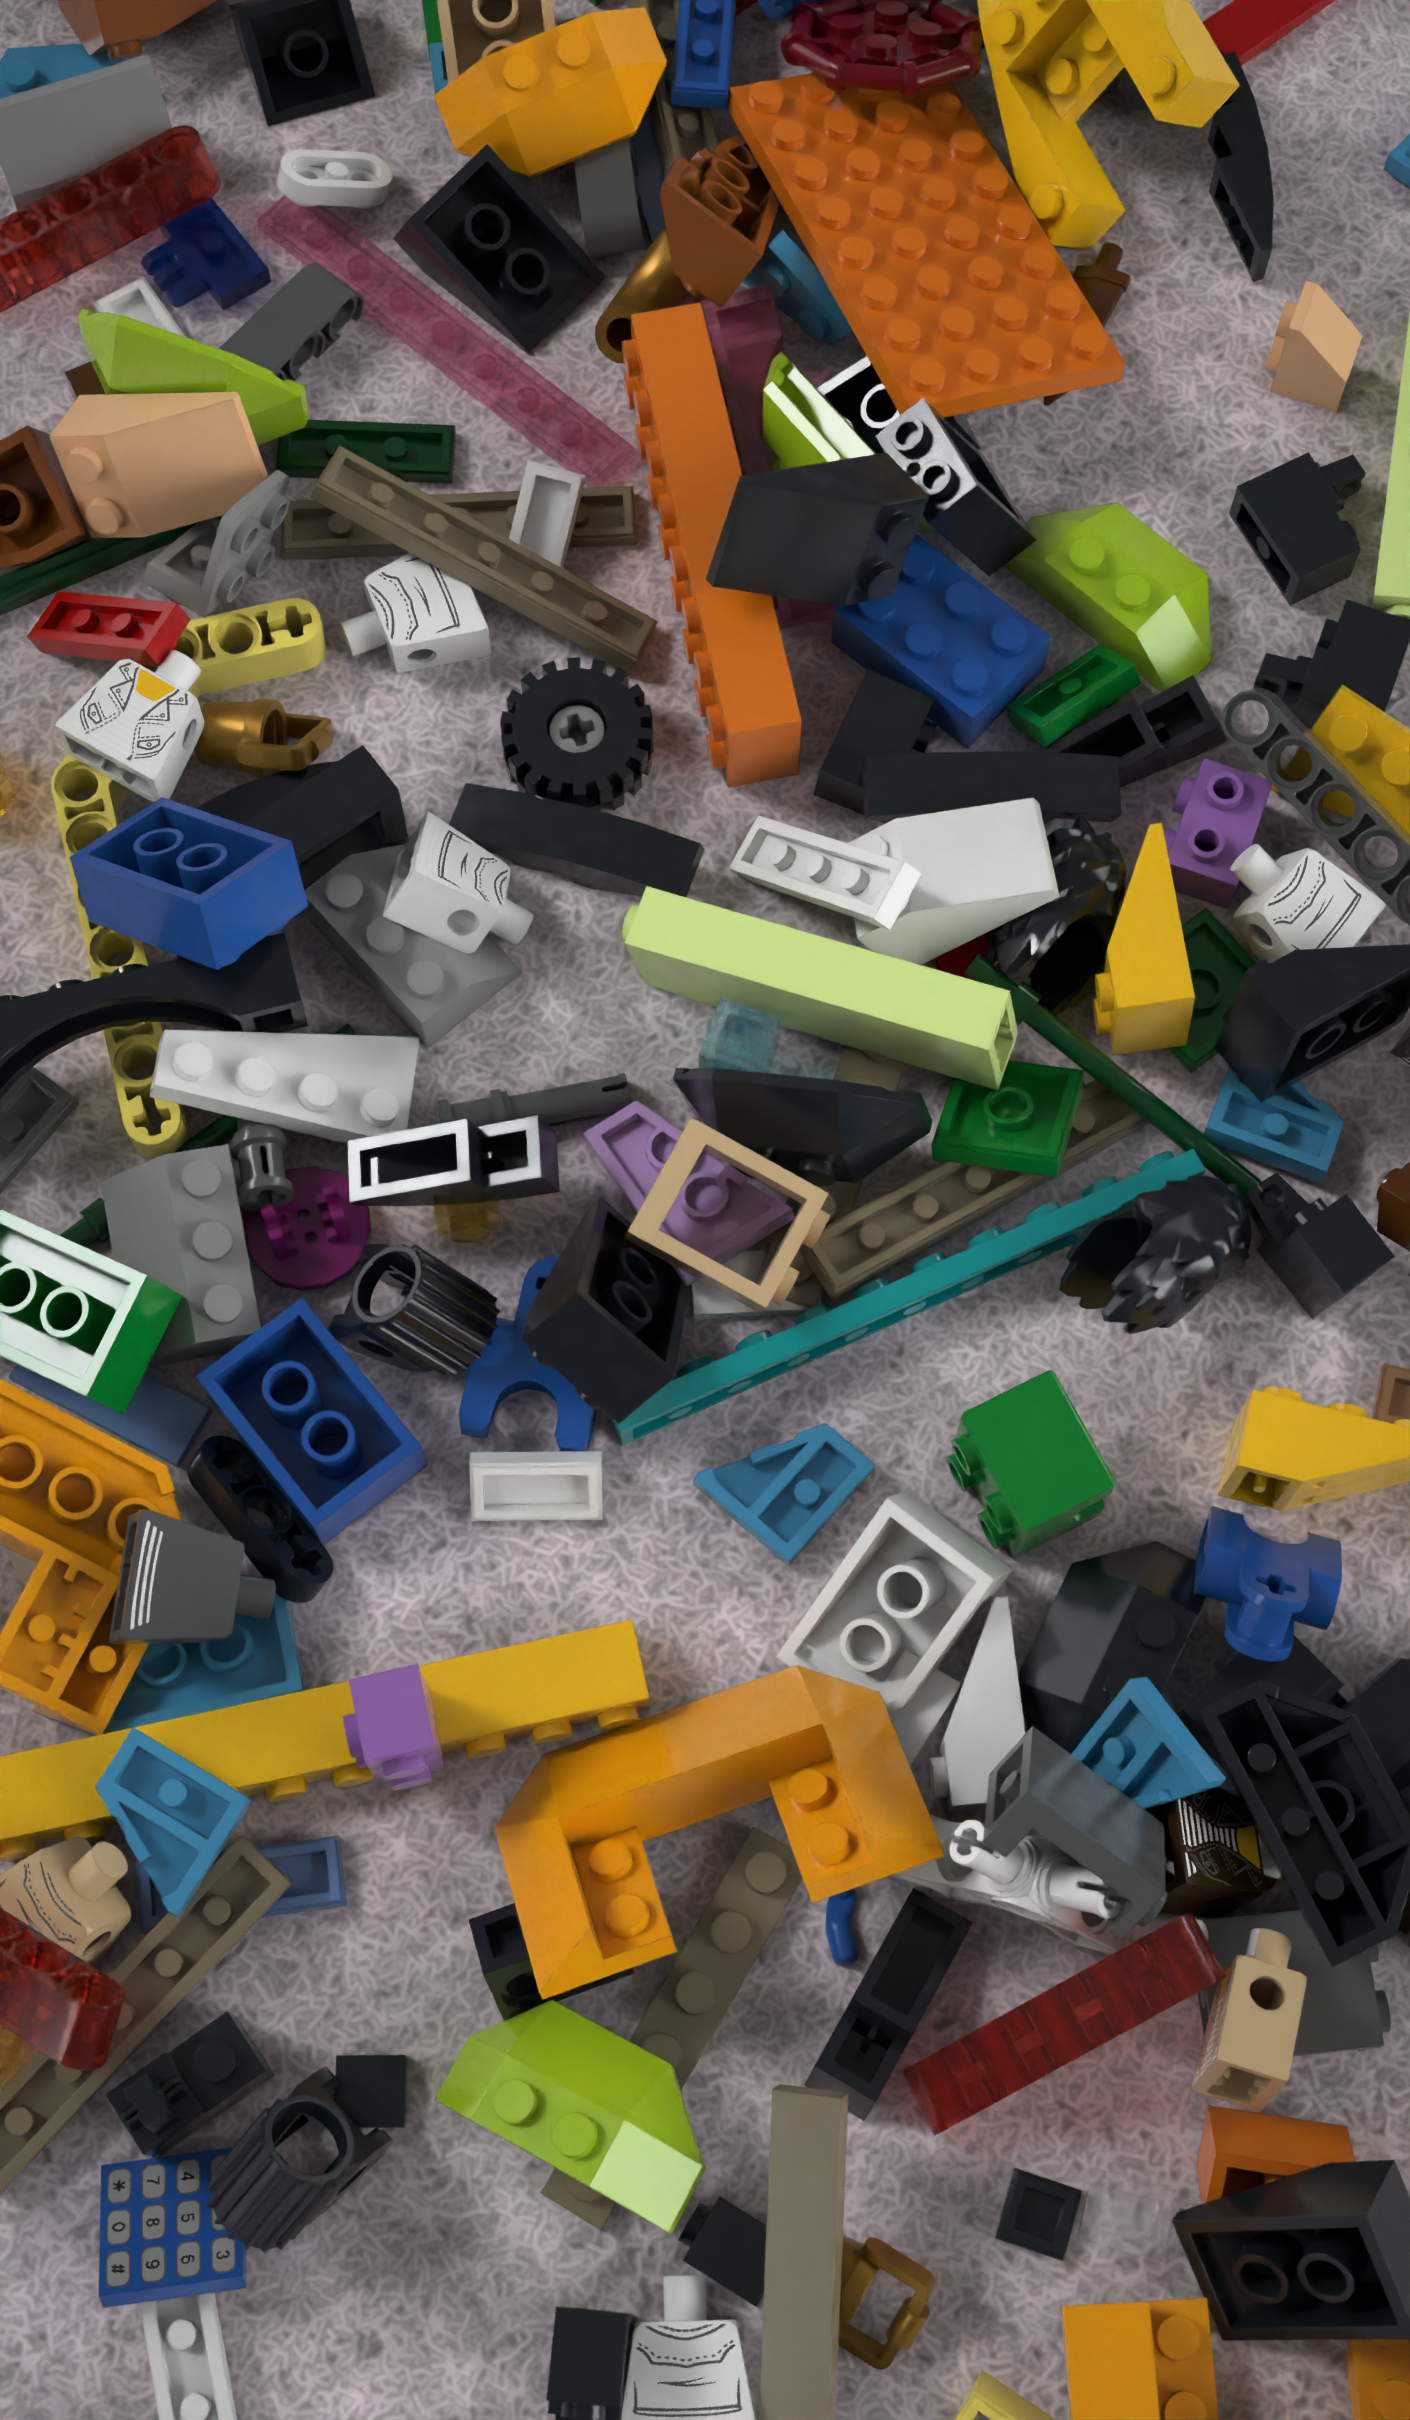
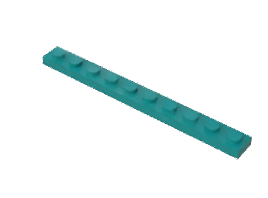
M1194 1148L1178 1156H1174L1172 1151L1157 1154L1142 1163L1138 1168L1139 1173L1119 1182L1115 1176L1101 1179L1082 1192L1083 1198L1063 1207L1057 1201L1047 1203L1029 1213L1024 1219L1025 1224L1007 1232H1004L1001 1227L986 1230L968 1242V1249L948 1258L942 1252L930 1255L914 1264L910 1268V1275L890 1284L886 1278L871 1281L852 1294L853 1300L833 1309H830L828 1304L815 1306L797 1316L794 1320L795 1326L773 1336L770 1330L754 1333L741 1340L735 1346L737 1352L713 1362L711 1356L693 1360L677 1371L678 1378L667 1383L620 1424L612 1418L611 1424L621 1445L628 1444L1073 1245L1097 1221L1121 1208V1205L1125 1202L1135 1199V1196L1138 1194L1160 1190L1166 1186L1167 1181H1187L1188 1176L1204 1175L1206 1170Z

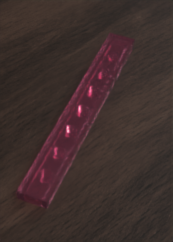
M284 195L257 219L259 230L305 266L314 262L319 263L362 295L364 299L363 311L546 455L567 471L586 475L585 485L587 487H601L634 455V446L325 206H299Z

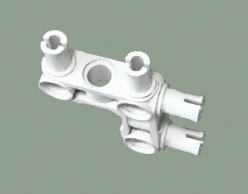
M930 1815L945 1856L891 1875L893 1881L903 1886H906L908 1880L933 1889L931 1896L946 1900L952 1898L969 1903H979L1005 1909L1019 1916L1031 1919L1055 1932V1935L1075 1944V1948L1081 1952L1088 1954L1089 1949H1094L1116 1957L1114 1964L1122 1967L1133 1968L1135 1960L1140 1961L1152 1956V1954L1194 1965L1199 1963L1205 1952L1199 1948L1187 1946V1941L1205 1945L1208 1943V1929L1202 1920L1186 1919L1158 1913L1146 1926L1142 1927L1137 1923L1122 1940H1119L1108 1931V1918L1117 1917L1123 1905L1110 1901L1109 1895L1120 1898L1126 1897L1055 1844L1035 1836L1026 1835L1005 1858L983 1841L984 1824L976 1820L956 1823Z

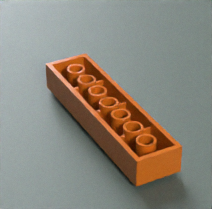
M701 302L631 314V339L622 341L623 358L627 374L623 375L625 394L629 410H636L638 424H635V435L641 460L647 459L650 474L646 475L652 510L659 509L662 525H658V534L664 561H671L673 576L670 577V587L676 613H683L685 628L682 629V639L688 665L695 664L698 681H694V691L700 717L707 716L710 734H706V743L711 768L713 771L724 770L728 788L799 775L802 720L772 596L712 587L706 580L742 472Z

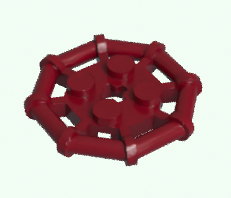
M806 0L793 10V25L791 30L783 37L780 45L781 53L787 63L792 66L806 67L825 79L827 88L841 92L848 87L895 91L899 92L902 98H914L918 90L953 80L963 83L970 81L980 71L981 61L979 55L981 49L985 47L980 18L976 16L966 17L943 4V0H828L821 3Z

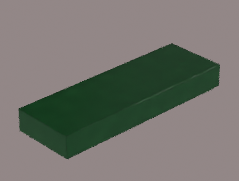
M308 420L305 428L279 437L276 470L292 478L319 479L338 447L342 446L405 482L452 484L456 427L455 425Z

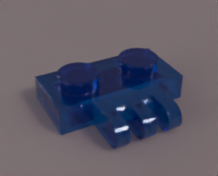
M206 190L158 217L160 230L168 241L148 252L141 260V266L148 275L154 276L155 284L161 291L166 292V298L176 308L184 306L208 291L224 311L271 283L269 268Z

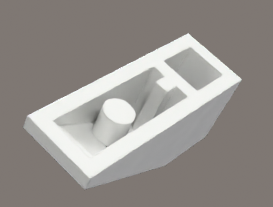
M1008 1596L994 1597L939 1747L941 1757L929 1758L933 1798H946L947 1814L986 1811L990 1772L1025 1735Z

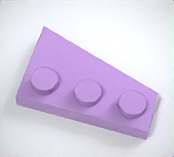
M636 1100L584 1132V1136L588 1146L637 1215L682 1131ZM702 1150L659 1230L722 1265L794 1220V1214L790 1206L775 1196L773 1198L767 1196L750 1184L747 1176L729 1164L727 1166L723 1165ZM673 1266L686 1286L698 1280Z

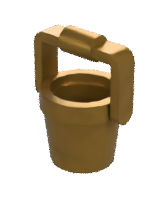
M257 699L253 702H208L200 708L205 723L194 750L198 761L203 764L247 773L252 778L259 779L280 770H302L330 747L332 743V721L326 717L285 713L283 705L277 700ZM287 737L301 739L296 746H287Z
M843 2235L838 2345L873 2368L880 2370L888 2368L900 2349L908 2350L911 2348L929 2317L930 2311L926 2303L936 2284L933 2274L878 2238H868L862 2244ZM879 2268L915 2290L913 2297H908L904 2300L887 2329L886 2337L888 2340L885 2345L848 2324Z

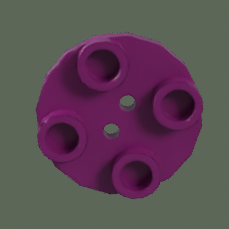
M316 1166L288 1169L285 1171L286 1179L293 1183L294 1199L288 1205L276 1209L271 1204L260 1208L261 1212L248 1210L244 1220L246 1247L258 1269L278 1286L302 1291L327 1288L349 1276L360 1265L358 1263L359 1255L363 1246L369 1244L372 1236L370 1210L368 1206H355L350 1202L349 1180L338 1172ZM302 1213L310 1214L309 1218L304 1221L300 1220L299 1216ZM309 1236L317 1237L316 1242L311 1244L307 1243L306 1240Z

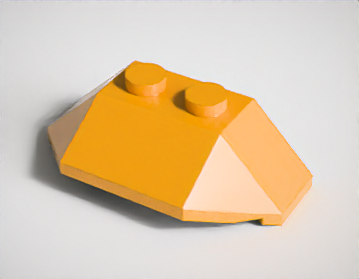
M645 7L590 12L481 58L436 93L434 99L456 153L471 158L488 144L514 174L531 179L636 135L659 79L665 70L667 61Z

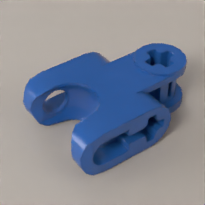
M548 1256L540 1259L528 1269L524 1278L514 1321L497 1317L496 1324L498 1328L492 1333L490 1338L492 1341L491 1345H487L481 1354V1359H477L469 1367L458 1414L461 1435L487 1438L493 1416L499 1404L509 1395L529 1389L548 1394L558 1405V1420L554 1435L560 1448L559 1451L589 1450L598 1410L590 1407L580 1397L576 1387L556 1369L540 1364L529 1351L527 1344L522 1341L530 1306L560 1256Z
M1211 1506L1196 1555L1194 1594L1226 1603L1224 1636L1234 1649L1258 1660L1269 1662L1282 1661L1289 1657L1293 1647L1294 1622L1322 1630H1327L1331 1623L1342 1580L1341 1542L1308 1532L1307 1540L1300 1544L1275 1542L1252 1531L1246 1525L1243 1514Z

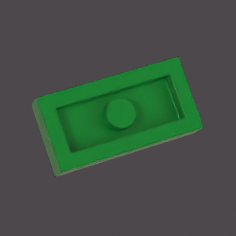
M1099 644L1007 705L1006 710L1010 722L1016 729L1044 747H1047L1054 741L1069 734L1072 729L1102 709L1112 706L1120 697L1140 685L1141 682L1136 664Z

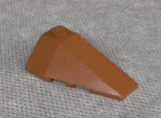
M58 0V4L62 14L89 56L108 53L110 61L115 62L143 55V46L221 0Z
M742 134L720 142L716 149L710 153L705 148L697 151L690 161H687L684 157L675 160L668 169L659 192L674 274L681 278L683 286L693 296L704 301L710 300L721 309L763 256L780 204L779 199Z
M25 426L0 440V569L36 563L85 536L83 517L50 440V434L30 426Z

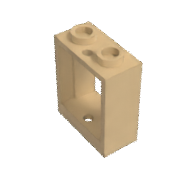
M691 1117L624 1238L761 1313L768 1307L770 1301L781 1306L792 1289L800 1271L790 1265L801 1244L812 1249L823 1232L830 1214L821 1210V1207L829 1193ZM702 1150L711 1153L802 1204L759 1284L748 1280L659 1230Z

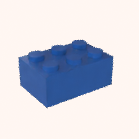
M918 534L913 538L899 574L898 583L891 597L847 606L838 605L834 609L831 638L832 644L864 669L872 670L935 698L928 719L937 724L939 728L967 750L1006 710V706L1015 701L1044 671L1051 637Z
M163 797L70 856L89 922L215 970L235 962L247 949L267 935L281 930L287 921L309 907L292 841Z
M303 1297L196 1376L206 1397L323 1546L428 1466L422 1446Z

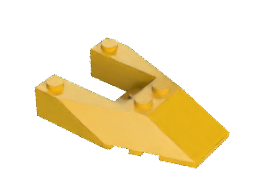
M977 0L981 31L1017 188L1054 246L1077 249L1093 246L1126 211L1076 124L1077 120L1124 67L1157 121L1202 128L1240 86L1189 0Z

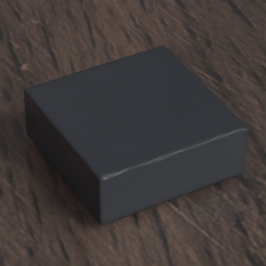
M336 2055L335 2076L339 2086L335 2089V2102L358 2128H406L407 2056Z
M1014 2168L994 2238L1064 2261L1083 2190Z

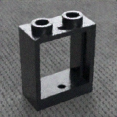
M921 398L875 435L884 452H887L909 476L911 472L914 473L916 476L911 478L929 496L923 512V516L928 524L989 577L1036 541L1035 536L984 455L924 398Z
M363 745L243 823V825L292 841L304 890L349 855L406 844L409 840L399 789ZM304 909L302 912H300L299 914H297L296 916H294L292 919H294L295 917H297L298 915H300L301 913H303L304 911H306V909Z

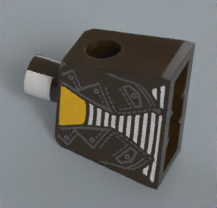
M1218 1786L1146 1809L1147 1812L1164 1824L1165 1856L1167 1858L1165 1864V1890L1167 1891V1898L1159 1913L1208 1918L1222 1917L1262 1896L1263 1892L1269 1891L1277 1883L1280 1874L1268 1851L1260 1848L1258 1832L1240 1797Z

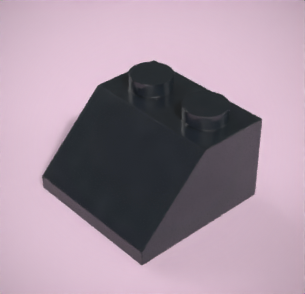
M246 0L229 5L241 51L267 126L375 97L350 0Z

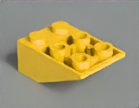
M1266 1387L1263 1391L1253 1389L1233 1421L1218 1496L1278 1511H1285L1410 1482V1420L1399 1419L1394 1421V1424L1368 1418V1412L1355 1405L1332 1403L1327 1408L1303 1402V1396L1300 1393L1287 1388Z

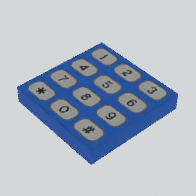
M232 2148L101 2165L99 2298L103 2308L247 2288V2262L244 2243L235 2237L228 2239L229 2232L222 2224H215L217 2216L213 2208L207 2206V2203L211 2200V2192L206 2187L214 2178L213 2171Z

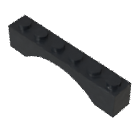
M284 933L267 935L243 952L235 962L219 970L176 955L173 960L150 966L142 964L125 965L114 970L109 976L85 982L77 979L60 981L52 985L48 991L24 997L17 995L0 996V1099L22 1075L44 1057L76 1039L111 1027L142 1022H183L220 1031L282 1033L308 1026Z

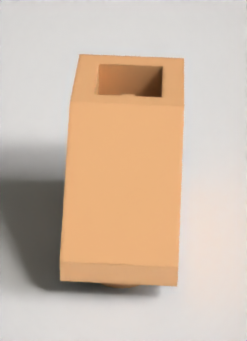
M1306 280L1298 303L1286 300L1277 326L1276 337L1265 369L1275 372L1270 392L1337 412L1363 335L1317 283Z

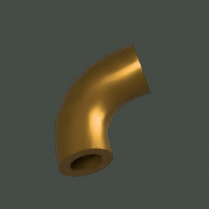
M665 226L601 314L595 326V340L599 350L606 358L616 363L625 364L622 341L631 339V314L680 306L689 293L683 286L681 278L673 272Z

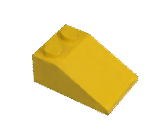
M1162 823L1149 824L1107 948L1105 972L1095 974L1097 998L1092 999L1097 1036L1108 1035L1112 1056L1186 1046L1195 994Z

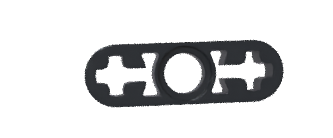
M216 1435L206 1439L188 1465L187 1473L190 1483L231 1537L244 1544L245 1555L262 1577L275 1580L276 1594L294 1603L311 1601L333 1573V1561L330 1554L255 1457L241 1442L223 1435ZM253 1508L265 1513L272 1521L274 1529L262 1528L255 1524L249 1518L246 1509Z

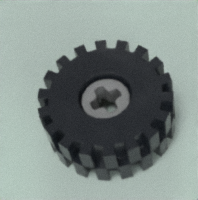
M580 657L567 658L568 669L559 671L554 661L543 664V677L537 680L531 672L521 679L522 694L512 689L506 699L508 712L502 711L500 721L501 742L507 774L511 782L517 781L518 792L581 805L601 811V804L609 802L614 811L624 805V793L629 791L635 796L642 787V775H649L652 766V753H654L653 718L650 704L645 705L644 692L638 684L629 689L627 673L617 668L612 676H608L606 662L593 659L591 669L581 668ZM572 725H576V728L580 727L582 732H589L586 735L587 743L576 746L572 738H567L568 728L570 730L573 728Z

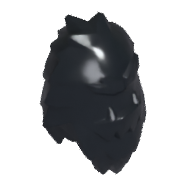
M1084 816L1077 817L1072 828L1057 829L1047 835L1060 897L989 931L985 947L988 961L994 966L999 962L1002 973L1007 977L1032 958L1036 964L1028 978H1031L1030 987L1042 996L1039 1002L1056 1016L1061 1014L1069 1005L1076 1006L1083 1000L1095 984V974L1103 973L1107 948L1116 924L1119 903L1124 898L1126 887L1124 884L1126 866L1120 849L1112 842V834L1106 832L1097 835Z
M1194 1175L1188 1176L1187 1181H1167L1166 1186L1160 1190L1138 1194L1135 1196V1199L1125 1202L1121 1205V1208L1097 1221L1074 1242L1066 1256L1070 1263L1061 1278L1059 1290L1070 1297H1081L1079 1306L1084 1309L1106 1307L1102 1312L1103 1320L1106 1322L1127 1323L1123 1328L1125 1333L1133 1334L1155 1327L1170 1328L1191 1312L1214 1285L1222 1282L1230 1274L1246 1266L1245 1261L1250 1257L1248 1251L1251 1244L1252 1230L1245 1201L1237 1184L1230 1183L1225 1186L1217 1178Z

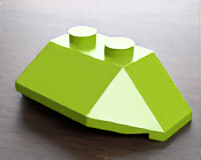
M82 309L77 318L85 351L105 394L238 392L257 446L305 428L309 413L305 386L287 379L285 381L281 380L270 370L235 354L120 314L96 313L88 309Z
M782 352L772 360L763 389V440L778 456L771 464L774 470L876 454L812 382ZM922 515L917 533L932 532L934 528L928 524Z
M1115 502L1034 516L1026 522L1036 541L1006 563L1004 567L1099 644L1136 664L1138 675L1160 693L1192 675L1196 678L1211 663L1208 573L1121 504Z
M550 2000L469 2036L434 2099L670 2234L673 2233L706 2169L700 2149L696 2144L688 2111L673 2066L554 2000Z

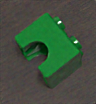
M1048 1370L965 1411L962 1414L955 1439L951 1440L953 1454L946 1457L950 1472L959 1488L963 1492L973 1488L984 1508V1511L978 1513L977 1517L987 1540L994 1549L1004 1545L1008 1554L1013 1558H1017L1098 1517L1105 1506L1103 1498L1109 1496L1116 1485V1480L1058 1377L1052 1370Z

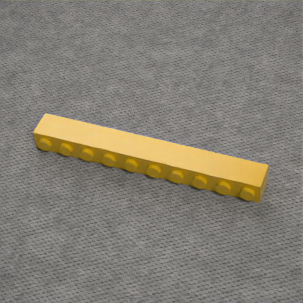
M633 1620L419 1666L429 1687L442 1754L466 1749L468 1758L488 1757L506 1751V1740L532 1734L534 1744L552 1743L573 1736L572 1725L598 1720L600 1729H615L638 1722V1711L650 1709L649 1694ZM349 1681L134 1727L248 1797L266 1793L268 1802H281L302 1797L308 1794L307 1783L333 1778L334 1787L337 1788L356 1786L375 1779L368 1767L358 1768L356 1758L351 1757L343 1721V1716L355 1713ZM132 1728L0 1756V1861L27 1858L39 1851L38 1842L60 1837L68 1840L80 1836L91 1844L107 1838L105 1828L119 1824L116 1818L109 1812L95 1786Z

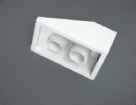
M1034 797L896 818L848 843L905 861L921 873L909 896L906 907L898 915L891 930L854 918L857 939L868 950L922 965L1060 897L1040 804Z
M909 1490L888 1497L776 1657L789 1667L798 1665L878 1691L904 1649H907L920 1657L921 1660L886 1708L893 1723L935 1669H939L974 1625L1012 1572V1569Z

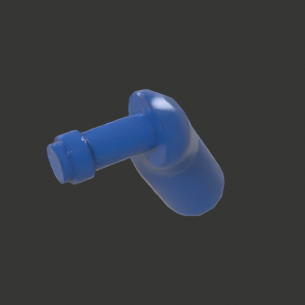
M855 1889L831 1896L827 1903L826 1935L833 1960L839 1966H850L859 1958V1949L852 1927V1918L857 1902Z

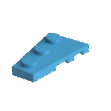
M275 1593L274 1605L268 1619L235 1614L231 1636L222 1641L149 1644L103 1734L304 1691L305 1687L288 1600Z

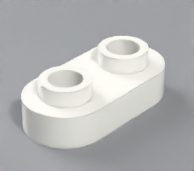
M296 149L285 153L281 158L277 185L290 201L299 206H348L357 209H368L379 206L387 200L392 181V171L382 159L365 152Z

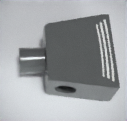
M141 1509L128 1517L108 1643L218 1642L228 1639L233 1630L235 1614L262 1619L269 1618L275 1599V1580L241 1574L245 1551L242 1542L154 1511Z

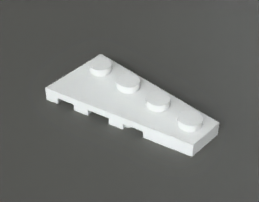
M164 1030L159 1042L149 1097L249 1121L270 1124L279 1128L348 1144L349 1140L407 1130L420 1037Z

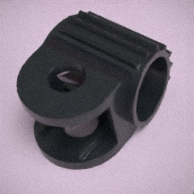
M367 1244L363 1246L358 1258V1263L360 1264L358 1270L360 1273L355 1281L344 1314L334 1315L328 1328L338 1342L357 1353L408 1371L430 1372L435 1370L441 1375L447 1372L455 1376L465 1370L467 1371L477 1359L480 1360L486 1346L491 1345L492 1341L490 1338L493 1331L498 1328L496 1319L500 1309L495 1304L497 1298L490 1294L487 1289L416 1244L412 1245L411 1248L405 1244L394 1246ZM378 1280L403 1289L400 1295L406 1297L399 1307L380 1317L371 1313L370 1310L372 1293Z
M327 2067L319 2069L296 2086L286 2099L281 2100L278 2098L270 2108L266 2107L213 2171L214 2178L206 2187L211 2192V2200L207 2203V2206L213 2208L217 2216L215 2224H222L229 2232L228 2239L235 2237L244 2243L245 2249L254 2247L261 2249L263 2253L275 2247L282 2250L290 2239L294 2240L306 2225L311 2224L335 2204L383 2156L393 2142V2139L385 2130H379L378 2127L365 2136L328 2095L339 2084L336 2082V2076ZM306 2114L320 2121L329 2130L338 2148V2156L322 2175H307L294 2170L276 2151V2147L309 2121L305 2116Z

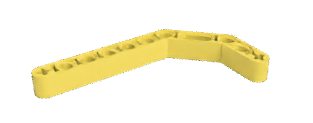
M287 598L190 620L178 638L174 650L191 658L201 669V674L189 689V692L198 698L202 694L312 669L323 660L327 651V644L321 615L317 607L310 601L302 598ZM303 632L302 636L291 637V634ZM271 637L273 644L265 645L264 639ZM236 646H249V648L242 653H228V651L231 648H234ZM140 664L154 673L159 667ZM67 754L52 776L51 789L92 980L109 976L117 968L129 964L150 966L152 963L147 943L89 922L70 861V856L121 824L118 809L132 790ZM82 791H96L91 798L85 801H73V798ZM120 952L133 954L126 964L114 967L107 965L108 960L115 954ZM142 1022L103 1030L123 1125L137 1154L146 1161L163 1154L174 1153L189 1140V1130L183 1105L149 1097L153 1075L145 1080L130 1078L132 1072L138 1066L146 1063H156L159 1042L164 1030H166L165 1022ZM156 1105L163 1120V1123H161L162 1133L150 1136L149 1133L152 1132V1125L146 1106Z

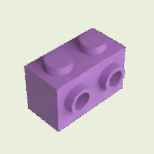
M1206 758L1202 760L1196 780L1184 776L1172 809L1174 812L1183 814L1177 832L1167 828L1164 830L1176 892L1229 909L1239 882V878L1230 868L1238 856L1252 845L1272 788V783L1268 779Z
M414 1664L349 1679L355 1713L343 1716L349 1751L351 1757L356 1758L358 1768L368 1767L378 1784L390 1781L392 1790L412 1788L432 1781L431 1771L444 1769L445 1764L429 1687L419 1665Z

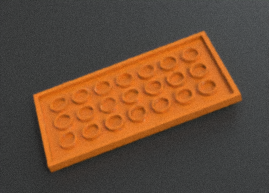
M814 72L729 87L727 109L900 415L921 398H924L945 418L1121 380L1126 364L952 81L918 90L914 98H902L900 93L895 91L848 87L844 91L838 92L827 88L825 79Z

